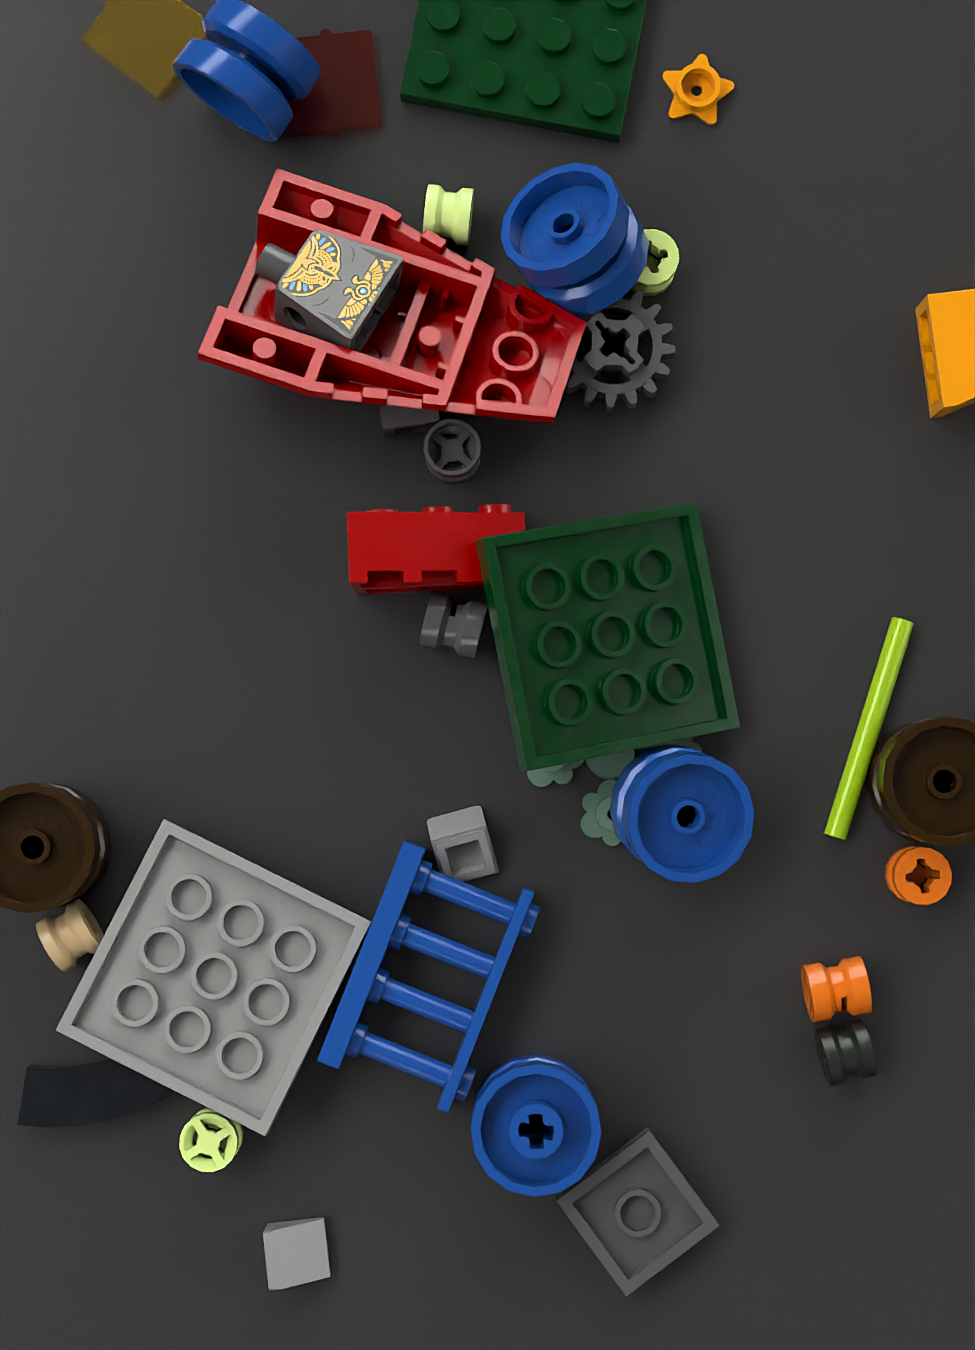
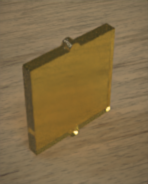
M104 0L103 5L105 9L81 38L82 42L160 100L178 78L172 64L186 43L191 38L207 40L201 26V21L204 17L182 0Z

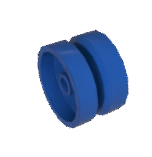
M216 0L201 21V26L207 40L191 38L172 64L173 70L193 94L220 116L243 131L261 140L273 143L280 138L294 117L288 100L302 101L307 98L322 75L320 65L292 34L253 6L240 0Z
M582 163L553 167L532 179L513 198L503 217L501 241L506 255L516 269L526 277L530 288L535 293L575 316L597 313L619 301L637 283L647 263L649 241L640 221L633 210L626 204L621 191L612 177L595 165Z
M665 744L643 751L623 768L612 789L610 816L617 838L633 857L641 861L650 870L670 881L698 883L720 876L740 859L752 837L755 812L748 787L733 768L691 746ZM686 806L683 815L678 814L679 810Z
M538 1053L516 1056L492 1069L477 1089L471 1113V1135L474 1154L490 1178L510 1192L531 1197L560 1193L581 1180L596 1159L602 1132L595 1098L579 1072L558 1058ZM541 1114L544 1123L541 1129L530 1130L524 1125V1123L529 1124L528 1115Z

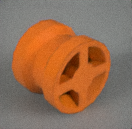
M907 846L897 850L890 857L885 867V880L889 890L897 898L913 904L929 905L938 902L947 894L951 885L952 871L948 861L941 853L931 848ZM927 877H931L928 878L927 881L923 884V890H921V884L925 881Z

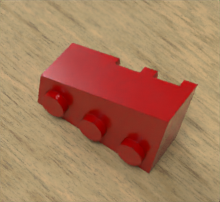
M509 504L482 505L478 507V512H455L454 507L448 506L422 508L421 512H398L396 509L347 512L349 583L357 595L432 592L433 590H485L475 541L482 537L525 531V513H512V505Z

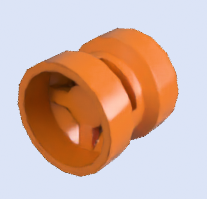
M860 956L843 958L835 967H825L819 962L801 966L803 994L811 1022L831 1020L835 1013H840L841 1011H846L852 1016L871 1013L872 997L864 962Z

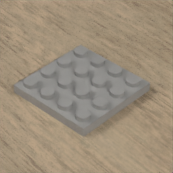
M163 819L56 1031L266 1136L366 937L372 921Z

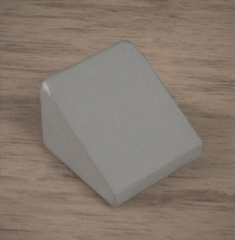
M481 806L465 808L427 820L429 836L440 873L462 882L499 873Z
M325 1217L267 1223L263 1231L269 1291L285 1289L331 1276Z

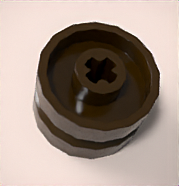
M945 716L925 719L901 725L881 741L869 765L867 789L873 810L889 830L908 841L953 847L975 841V724L973 722ZM937 772H941L944 781L937 785V791L933 784V778Z
M32 782L8 786L1 790L0 907L23 913H32L66 906L91 892L105 873L111 850L108 825L96 804L77 789L54 783ZM42 840L44 843L43 854L36 856L33 845L38 844Z

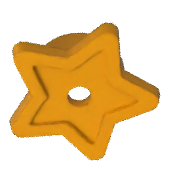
M699 54L692 64L686 66L681 71H665L663 73V80L674 95L668 113L671 119H678L693 114L707 125L716 123L717 101L734 89V83L719 77L718 73L709 65L705 54ZM699 87L702 90L701 95H693L692 88Z

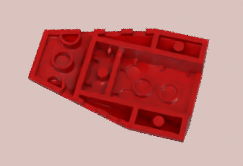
M277 168L258 211L257 240L228 308L218 305L198 351V360L309 397L553 423L587 322L522 284L514 288L494 276L495 268L477 258L473 263L446 248L447 240L428 229L422 234L402 222V214L385 204ZM323 230L404 258L400 290L361 352L285 328L278 323L274 317V298L277 285L255 274L259 256L268 243L277 245L297 255L312 232Z

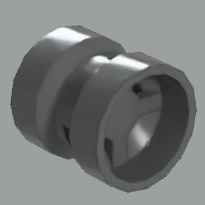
M446 419L436 423L429 429L424 439L423 451L428 470L435 479L445 484L456 485L466 482L474 476L480 466L481 443L473 427L459 419Z
M433 590L427 606L419 645L432 649H438L445 645L454 648L460 656L475 659L488 604L474 600L466 604L456 603L450 594Z

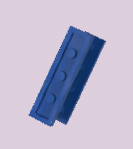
M405 840L317 1061L339 1069L345 1055L356 1059L357 1055L361 1054L443 1087L437 1109L448 1113L454 1098L464 1102L477 1070L467 1065L517 936L529 938L540 906L531 903L534 891L525 886H522L515 903L431 869L433 864L423 860L427 848ZM422 891L507 924L495 957L411 924V917L402 914L409 893L421 896ZM403 945L486 978L474 1011L389 978L390 971L380 968L388 946L399 950L400 946ZM379 999L465 1033L453 1064L449 1065L367 1032L369 1026L359 1022L367 1000L378 1004Z

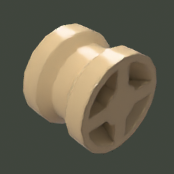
M76 899L68 904L65 913L59 917L47 916L36 923V930L44 949L54 964L63 972L74 968L78 963L79 957L84 954H95L104 936L94 915L80 899Z

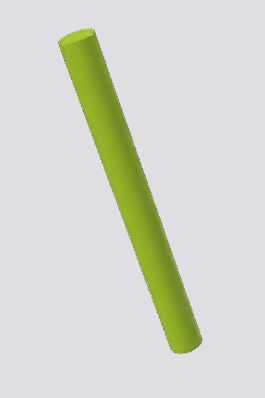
M892 617L827 821L824 831L826 835L846 841L914 623L897 617Z

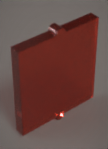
M323 29L320 35L296 38L320 65L322 75L307 98L302 101L288 100L294 116L289 123L290 136L299 137L331 133L334 138H339L342 132L382 128L371 29L331 34L328 29Z

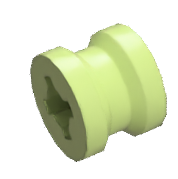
M428 184L423 233L428 229L442 238H451L456 245L468 246L472 223L474 189L461 188L455 193L444 191L441 185Z
M644 229L649 241L648 250L657 258L662 257V259L656 260L649 255L648 251L647 263L637 283L630 290L633 293L640 290L643 292V296H654L665 291L672 283L679 263V250L675 241L667 233L657 229Z
M208 1107L200 1110L190 1119L181 1132L179 1148L183 1159L190 1167L200 1172H215L223 1169L233 1160L243 1142L242 1125ZM205 1124H207L209 1128H214L219 1131L216 1132L214 1130H208Z

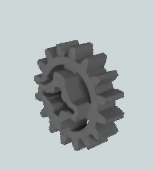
M637 290L630 300L621 298L616 303L597 313L576 316L587 322L583 332V339L589 345V352L580 363L577 356H575L570 371L571 377L566 383L565 391L568 394L577 391L579 388L586 391L583 403L586 407H589L596 397L604 399L606 412H612L616 399L622 398L629 410L634 409L637 404V392L640 391L651 399L657 392L652 378L666 381L671 370L661 363L660 360H669L675 355V346L662 343V340L671 335L673 330L672 324L663 323L657 325L656 319L662 307L659 304H655L647 310L641 307L643 292ZM617 314L628 318L626 320L607 319L604 315ZM646 335L651 349L650 361L647 367L643 364L644 359L637 353L638 344L642 342ZM605 341L610 345H614L619 341L623 343L624 348L621 357L616 353H612L608 357L604 356L602 351ZM601 377L619 378L623 383L606 384L597 380Z

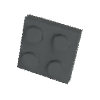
M648 1127L584 1174L581 1180L555 1196L558 1205L626 1297L720 1226Z

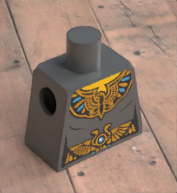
M317 230L310 234L297 255L277 245L268 243L259 256L255 274L277 285L274 298V317L279 324L285 328L361 352L400 290L404 258L323 230Z

